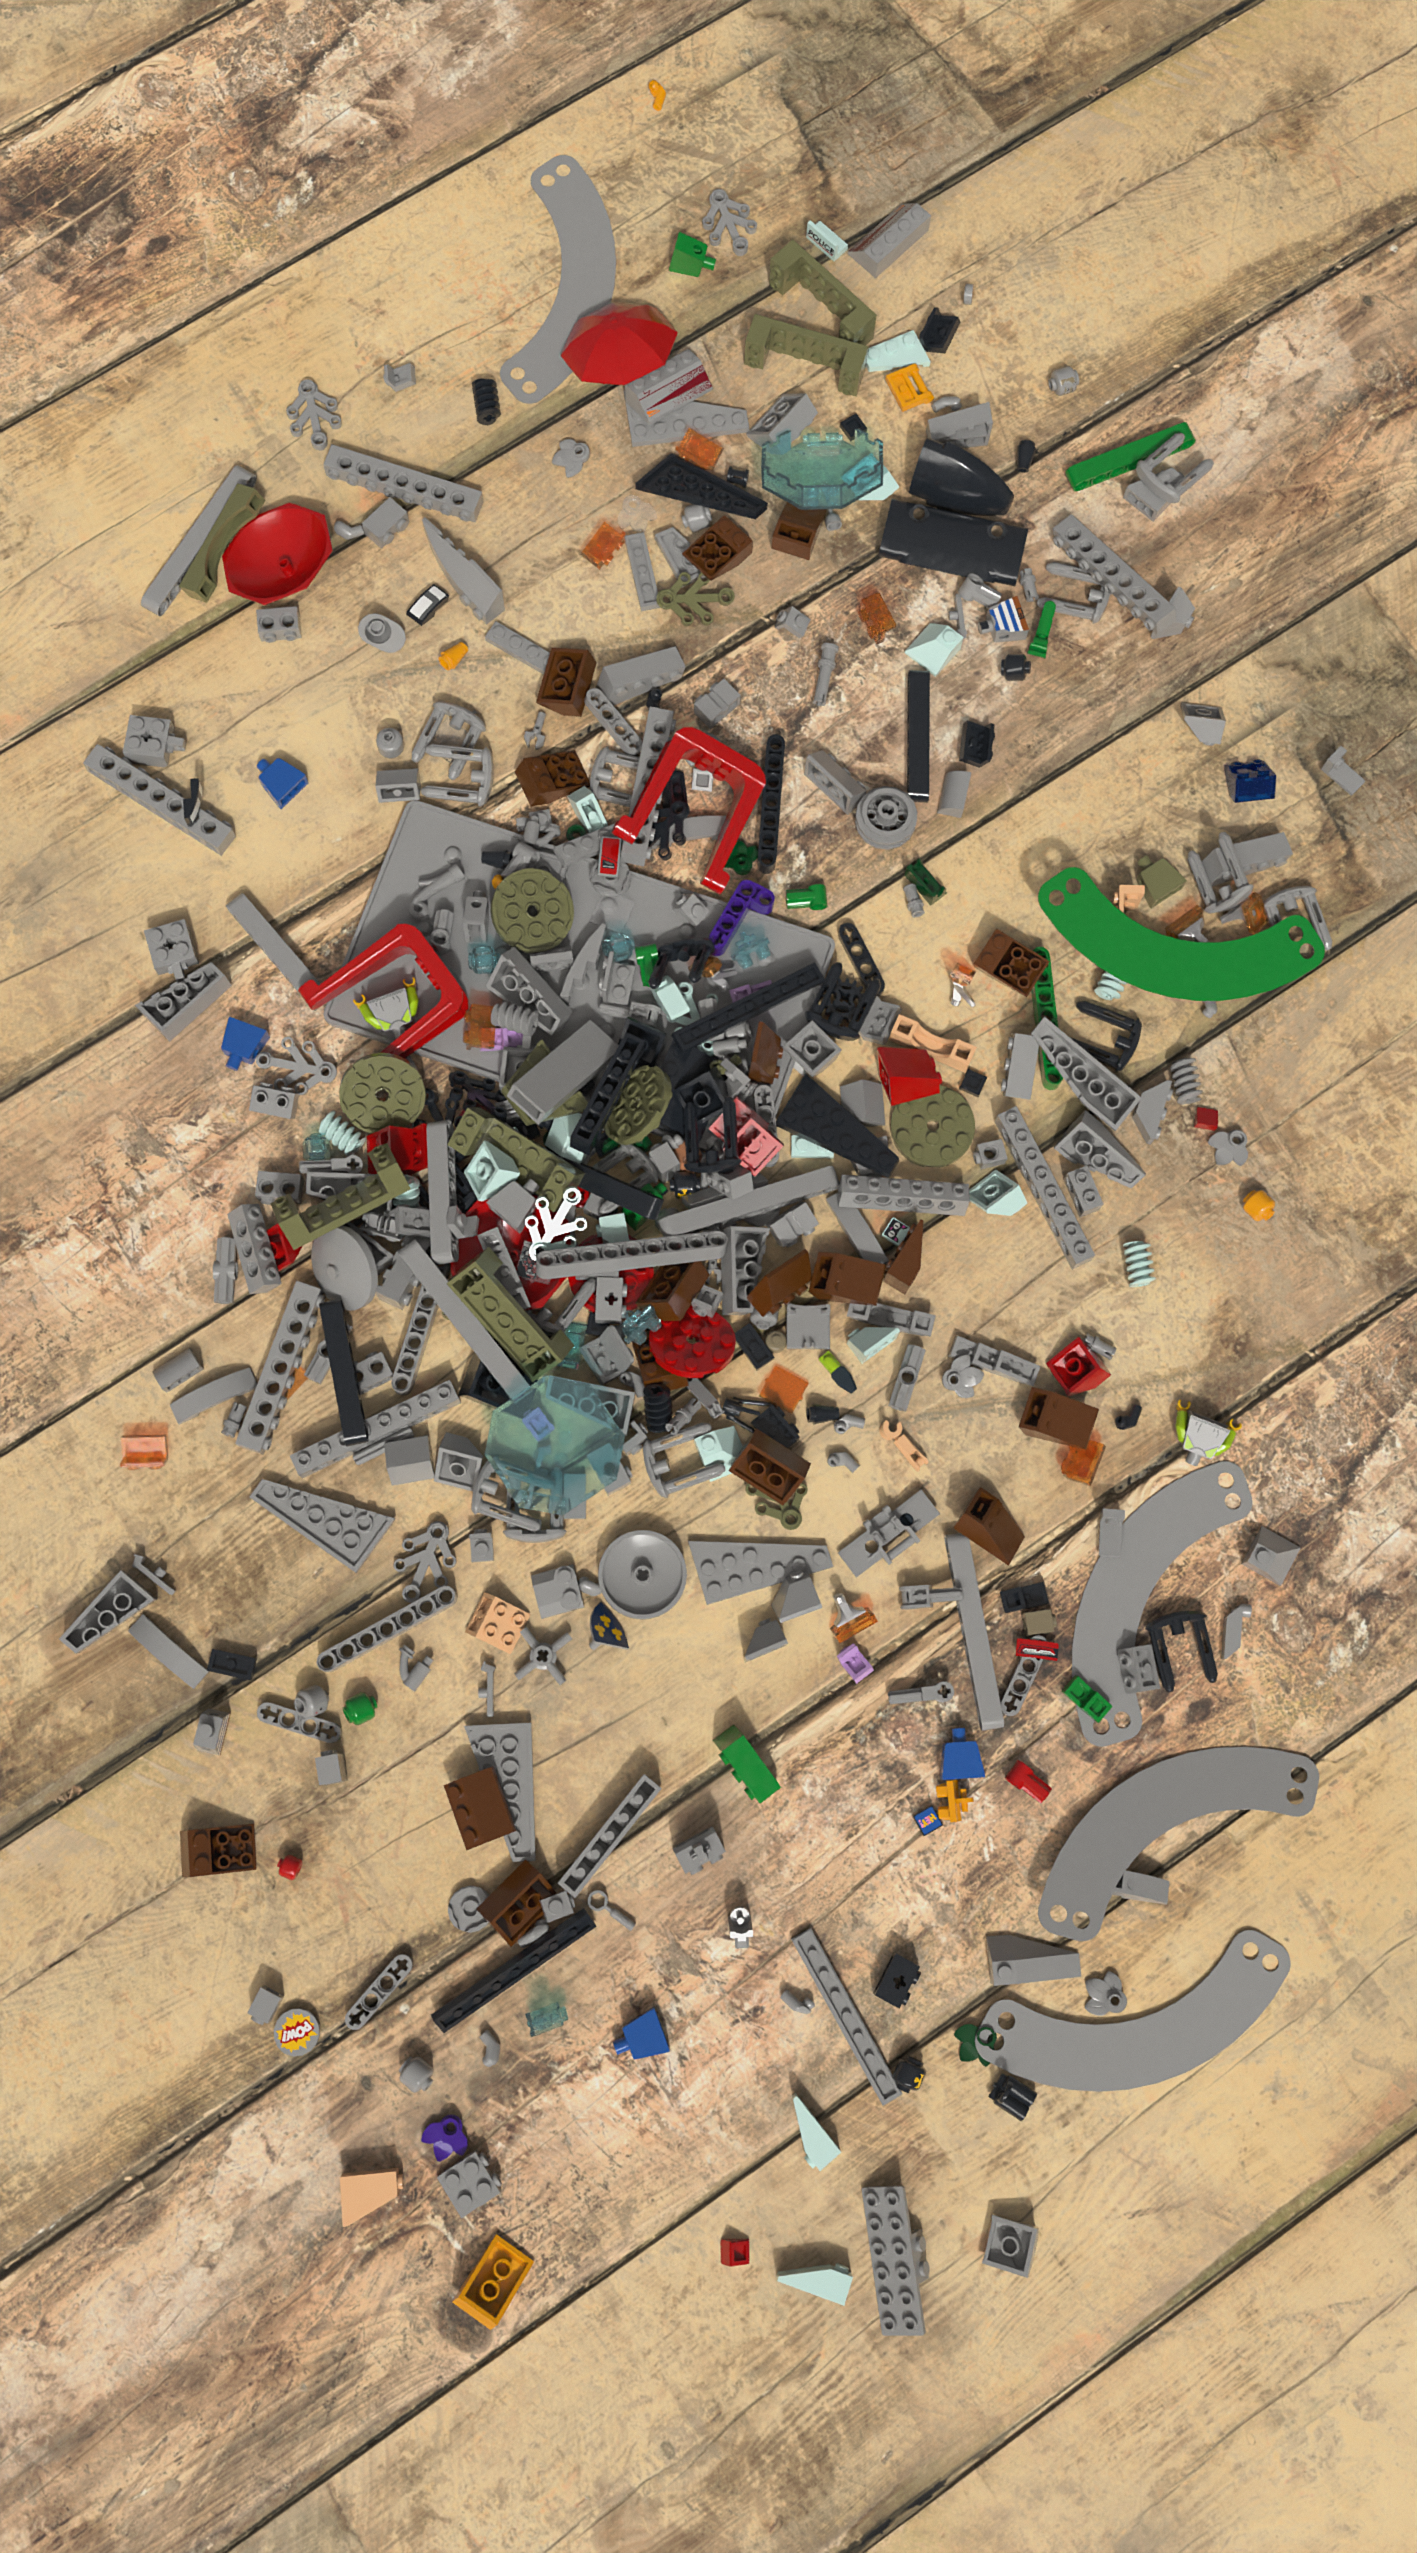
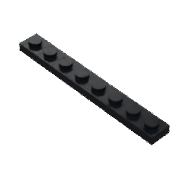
M814 962L673 1032L671 1036L680 1052L684 1053L824 983L825 978Z
M585 1908L581 1909L431 2014L433 2021L443 2033L447 2032L597 1927Z

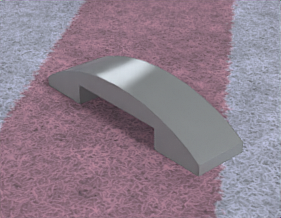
M699 816L684 819L683 834L686 836V841L711 837L712 840L718 839L726 816ZM675 823L670 827L669 847H671V843H675L672 839L675 833ZM682 836L678 837L677 841L681 840ZM661 837L652 846V849L660 848Z
M498 1227L477 1235L483 1251L490 1247L503 1262L494 1273V1276L524 1310L530 1308L531 1305Z
M850 1303L847 1317L878 1327L898 1328L903 1333L931 1337L936 1315L916 1310L912 1312L877 1303V1306Z
M249 1367L219 1378L186 1394L170 1404L177 1423L180 1425L199 1416V1413L237 1395L240 1397L256 1389L257 1382Z
M144 1614L128 1630L152 1655L193 1689L209 1673L205 1667L187 1654Z

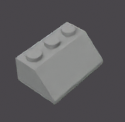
M806 393L782 394L746 435L768 453L782 454L788 449V445L801 435V431L813 422V418L818 412Z
M823 750L809 754L806 757L804 775L841 810L849 815L866 794L864 785L860 781L856 782L846 768H841L836 763L835 758L831 754H826Z

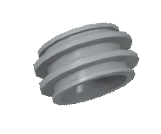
M882 786L870 790L862 797L857 805L855 825L858 834L865 843L877 849L889 850L902 846L910 839L915 831L918 813L914 801L907 793L896 787ZM873 813L875 817L870 819L867 815ZM899 815H903V821L898 819ZM895 827L896 830L890 831V828Z

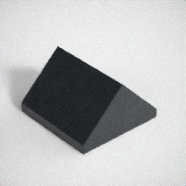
M628 1016L618 1045L626 1032L645 1040L644 1053L638 1064L655 1067L667 1044V1034Z

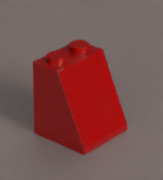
M892 1047L877 1048L879 1078L891 1106L940 1093L942 1077L940 1072H936L934 1058L929 1057L927 1050Z

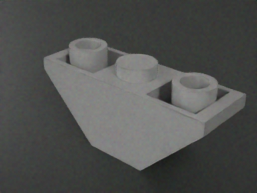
M1167 1080L1141 1093L1140 1097L1142 1099L1135 1106L1132 1119L1146 1144L1151 1145L1154 1139L1158 1140L1162 1128L1158 1126L1160 1120H1164L1167 1113V1108H1164L1166 1101H1170L1173 1089L1170 1088L1172 1081Z

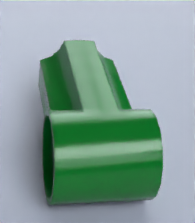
M815 884L806 889L786 890L787 909H826L828 907L826 886Z
M656 943L635 946L637 964L640 965L643 986L650 987L648 981L658 959Z

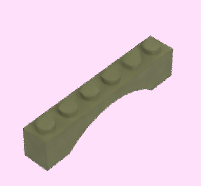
M237 483L179 585L189 597L205 603L209 601L217 587V568L226 546L244 525L257 517L266 501L255 488Z

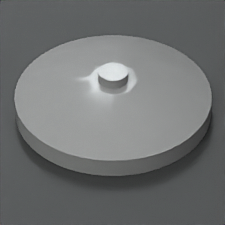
M341 1225L314 1239L311 1252L312 1267L315 1278L326 1297L330 1301L341 1298L344 1310H357L368 1305L375 1296L378 1275L374 1257L362 1237L351 1228Z
M648 1530L628 1532L615 1539L605 1550L598 1571L599 1586L608 1604L618 1613L639 1620L656 1618L672 1609L681 1598L687 1579L685 1560L679 1548L666 1536Z

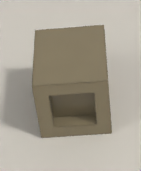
M1051 1609L1021 1614L1025 1636L1054 1632V1627H1057L1056 1616L1051 1613Z

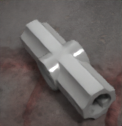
M217 1238L216 1261L213 1263L215 1303H234V1285L238 1277L237 1247L234 1238Z
M347 1324L350 1334L353 1327ZM325 1338L318 1345L317 1352L304 1373L305 1377L318 1384L323 1382L330 1369L329 1357L323 1355L324 1349L327 1348Z
M908 1344L888 1404L889 1407L899 1411H907L926 1352L922 1347ZM902 1374H910L913 1379L912 1382H904L901 1377Z

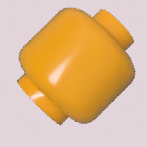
M1253 1190L1243 1199L1244 1211L1255 1221L1263 1219L1267 1221L1275 1213L1273 1210L1275 1201L1263 1190Z

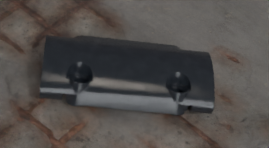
M892 499L878 557L962 577H967L970 573H973L985 582H996L1015 587L1028 528ZM916 509L924 510L925 516L923 519L917 520L914 518L913 513ZM994 526H1000L1003 533L1001 536L995 537L992 535L991 529Z

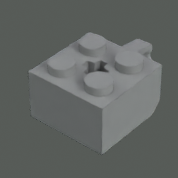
M130 715L123 754L132 764L166 767L168 766L170 753H173V751H185L186 742L184 738L176 737L174 734L175 728L169 719Z
M185 919L144 930L153 966L157 974L174 973L178 983L185 980L183 970L188 969L187 967L199 964L191 931Z
M523 1035L522 1045H517V1048L504 1047L499 1083L500 1090H502L535 1048V1046H532V1036Z
M713 1826L672 1848L685 1874L690 1872L691 1875L703 1870L702 1865L710 1861L711 1864H714L723 1859L722 1854L726 1852Z

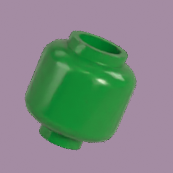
M360 1692L346 1699L345 1706L342 1707L349 1723L353 1722L355 1725H361L375 1717V1709L378 1708L374 1697H369L365 1692Z

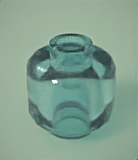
M625 933L610 935L602 944L605 957H609V952L614 951L615 963L629 959L635 949L633 939L629 938Z
M491 946L475 947L468 954L469 968L476 974H492L500 959V955Z
M319 1133L311 1134L304 1139L303 1158L305 1161L330 1159L329 1139Z

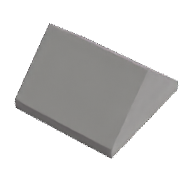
M862 1079L840 1086L841 1106L865 1127L885 1126L882 1084Z
M428 1435L384 1442L386 1468L392 1486L433 1479L435 1477Z

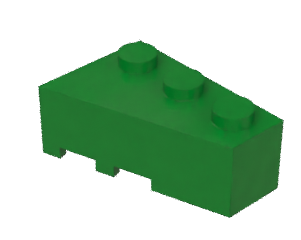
M734 1724L712 1740L721 1753L718 1755L726 1766L730 1764L734 1769L731 1773L738 1783L743 1781L746 1785L744 1791L751 1801L755 1798L761 1804L781 1788L748 1740Z

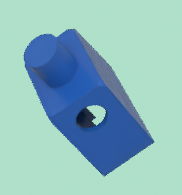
M277 758L272 764L266 759H262L257 764V768L262 772L258 777L262 787L280 809L286 806L308 784L306 775L281 758Z
M229 1017L221 1046L223 1053L229 1056L226 1067L238 1071L242 1061L253 1064L257 1055L262 1051L270 1038L267 1030Z
M965 1728L952 1729L953 1742L943 1743L940 1780L985 1777L977 1742H966Z
M655 2007L650 2008L623 2025L622 2030L625 2037L613 2041L617 2055L630 2050L634 2060L670 2052V2047Z

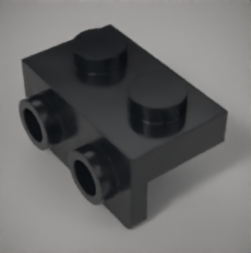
M938 307L933 308L919 336L925 352L946 353L961 323L959 317L941 315Z
M968 720L963 723L959 761L978 768L991 761L993 756L992 745L995 738V724L990 723L982 726Z
M769 1405L763 1413L751 1422L755 1429L757 1428L786 1448H790L800 1438L798 1428L792 1422L788 1424L783 1418L786 1415L779 1406Z

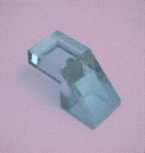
M571 1322L567 1327L565 1334L574 1344V1347L557 1366L579 1369L582 1358L579 1349L585 1342L587 1324Z

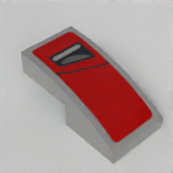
M601 836L598 877L618 879L621 838Z

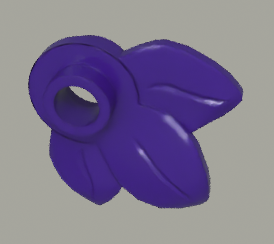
M453 2114L446 2115L441 2122L431 2123L427 2126L421 2138L423 2143H434V2154L439 2162L448 2158L453 2151L463 2156L468 2145L467 2137L462 2132V2121ZM449 2122H453L455 2124V2129L453 2131H450L447 2128V2124Z

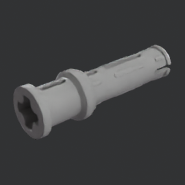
M823 643L821 645L822 655L821 659L818 660L819 676L813 704L817 706L826 705L831 672L836 666L834 661L839 647L833 643Z

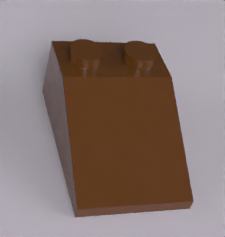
M761 1021L758 1023L748 1078L751 1079L750 1081L772 1085L774 1078L778 1079L780 1066L776 1065L777 1059H782L783 1046H780L781 1038Z

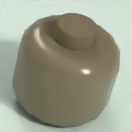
M780 1331L770 1332L765 1340V1345L771 1353L782 1352L787 1343L786 1336Z

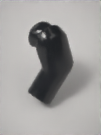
M654 688L649 692L646 702L648 709L650 706L660 708L659 704L662 696L660 689Z
M1132 1404L1128 1415L1118 1416L1115 1419L1116 1427L1120 1430L1135 1427L1143 1408Z

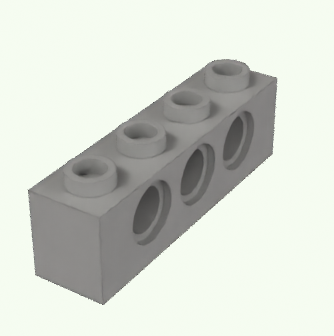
M241 1204L227 1215L249 1294L268 1293L282 1283L259 1204Z

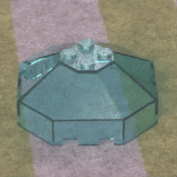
M855 429V447L843 441V434L837 432L826 433V441H820V433H807V435H803L802 443L791 448V430H787L778 435L777 442L772 445L769 441L762 444V488L801 510L843 509L883 486V441L876 438L873 442L868 439V433Z
M545 1375L493 1410L484 1456L519 1508L563 1516L617 1480L625 1435L589 1383Z

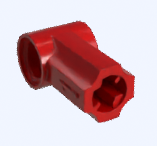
M1017 1760L1004 1778L1017 1789H1022L1041 1804L1048 1797L1052 1788L1033 1774L1034 1771L1022 1761Z

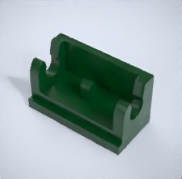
M919 858L914 866L912 864L907 866L904 876L911 884L916 885L917 891L931 906L947 894V889L936 881L923 866V861Z

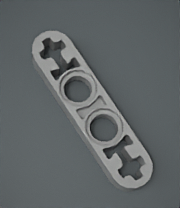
M597 688L589 689L584 698L586 706L626 754L637 756L642 749L643 743L640 737L601 690ZM591 697H593V698L597 697L598 700H597V701H596V700H593V701H592V700H591ZM602 711H609L612 714V718H605L602 715ZM620 726L624 728L625 734H618L615 731V727ZM630 744H631V745H634V744H635V745H636V748H635V747L630 748L629 745H630Z
M760 1085L754 1091V1109L757 1114H760L762 1111H768L771 1114V1119L767 1121L769 1123L768 1131L777 1137L773 1091L767 1085ZM761 1091L769 1095L766 1097V1105L762 1106V1097L758 1096ZM779 1152L765 1167L776 1165L779 1159Z
M1034 1636L1030 1638V1640H1040L1047 1642V1640L1043 1636ZM1021 1656L1000 1701L1004 1715L1014 1716L1020 1711L1043 1659L1037 1660L1036 1658ZM1027 1659L1034 1663L1035 1667L1032 1672H1026L1023 1669V1662ZM1020 1679L1025 1683L1023 1692L1014 1690L1013 1684L1015 1680ZM1009 1691L1013 1695L1021 1696L1020 1701L1015 1698L1013 1706L1016 1707L1015 1710L1007 1712V1707L1004 1703L1010 1702L1013 1697L1008 1695Z
M268 1702L262 1703L257 1709V1717L260 1721L327 1743H335L342 1736V1730L338 1724L318 1717L306 1718L295 1710ZM270 1706V1711L278 1713V1723H275L277 1718L273 1716H268L265 1719V1714L262 1713L263 1709H268ZM286 1713H292L295 1716V1722L291 1726H286L283 1723V1717ZM312 1719L316 1723V1729L308 1733L304 1729V1724L307 1720ZM321 1722L324 1723L322 1728L331 1729L332 1726L335 1727L334 1731L337 1732V1735L328 1739V1734L321 1732L320 1737L317 1736L321 1729Z
M400 1954L396 1956L352 2006L345 2016V2023L348 2028L357 2030L364 2026L413 1968V1959L409 1955ZM398 1959L401 1961L406 1959L408 1961L406 1964L408 1969L405 1970L403 1968L399 1971L397 1975L401 1976V1978L398 1980L396 1975L390 1972L389 1969L392 1968L395 1971L399 1966ZM384 1976H390L393 1979L394 1983L391 1989H384L381 1986V1979ZM368 1994H374L378 1998V2003L375 2007L366 2005L365 1998ZM361 2004L362 2008L370 2012V2014L367 2016L364 2012L359 2018L361 2023L356 2022L352 2024V2017L350 2015L351 2013L356 2015L361 2010L358 2007Z

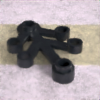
M680 800L673 802L670 808L655 809L659 810L657 821L660 817L667 818L664 822L652 823L655 835L653 841L649 840L648 847H652L661 837L658 855L664 861L672 857V852L669 849L670 827L674 823L675 833L672 837L673 841L678 846H682L686 842V836L683 834L684 819L688 817L690 807L686 802ZM682 836V839L677 841V838ZM665 851H668L665 856H662Z
M462 1071L450 1073L448 1079L452 1088L449 1097L452 1100L460 1101L463 1096V1089L468 1092L462 1107L464 1111L468 1107H476V1099L490 1114L506 1122V1110L500 1106L495 1107L488 1100L491 1099L497 1102L507 1100L503 1093H501V1090H498L496 1093L489 1092L495 1088L496 1082L490 1078H485L483 1081L471 1079Z
M425 1088V1095L428 1093L429 1098L428 1100L425 1098L424 1105L428 1106L435 1122L444 1120L436 1104L439 1099L437 1091ZM448 1098L445 1102V1107L447 1108L445 1120L449 1119L452 1124L454 1122L457 1128L463 1117L458 1116L455 1118L460 1102ZM452 1101H454V1107H453V1108H451V1105H450ZM417 1119V1120L412 1124V1128L418 1126V1123H419V1122H420L421 1124H423V1123L428 1124V1123H426V1122H425L424 1120H422V1119ZM456 1151L455 1162H460L465 1156Z

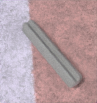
M407 1427L353 1454V1459L357 1465H361L385 1453L384 1442L413 1438L414 1433L410 1427Z

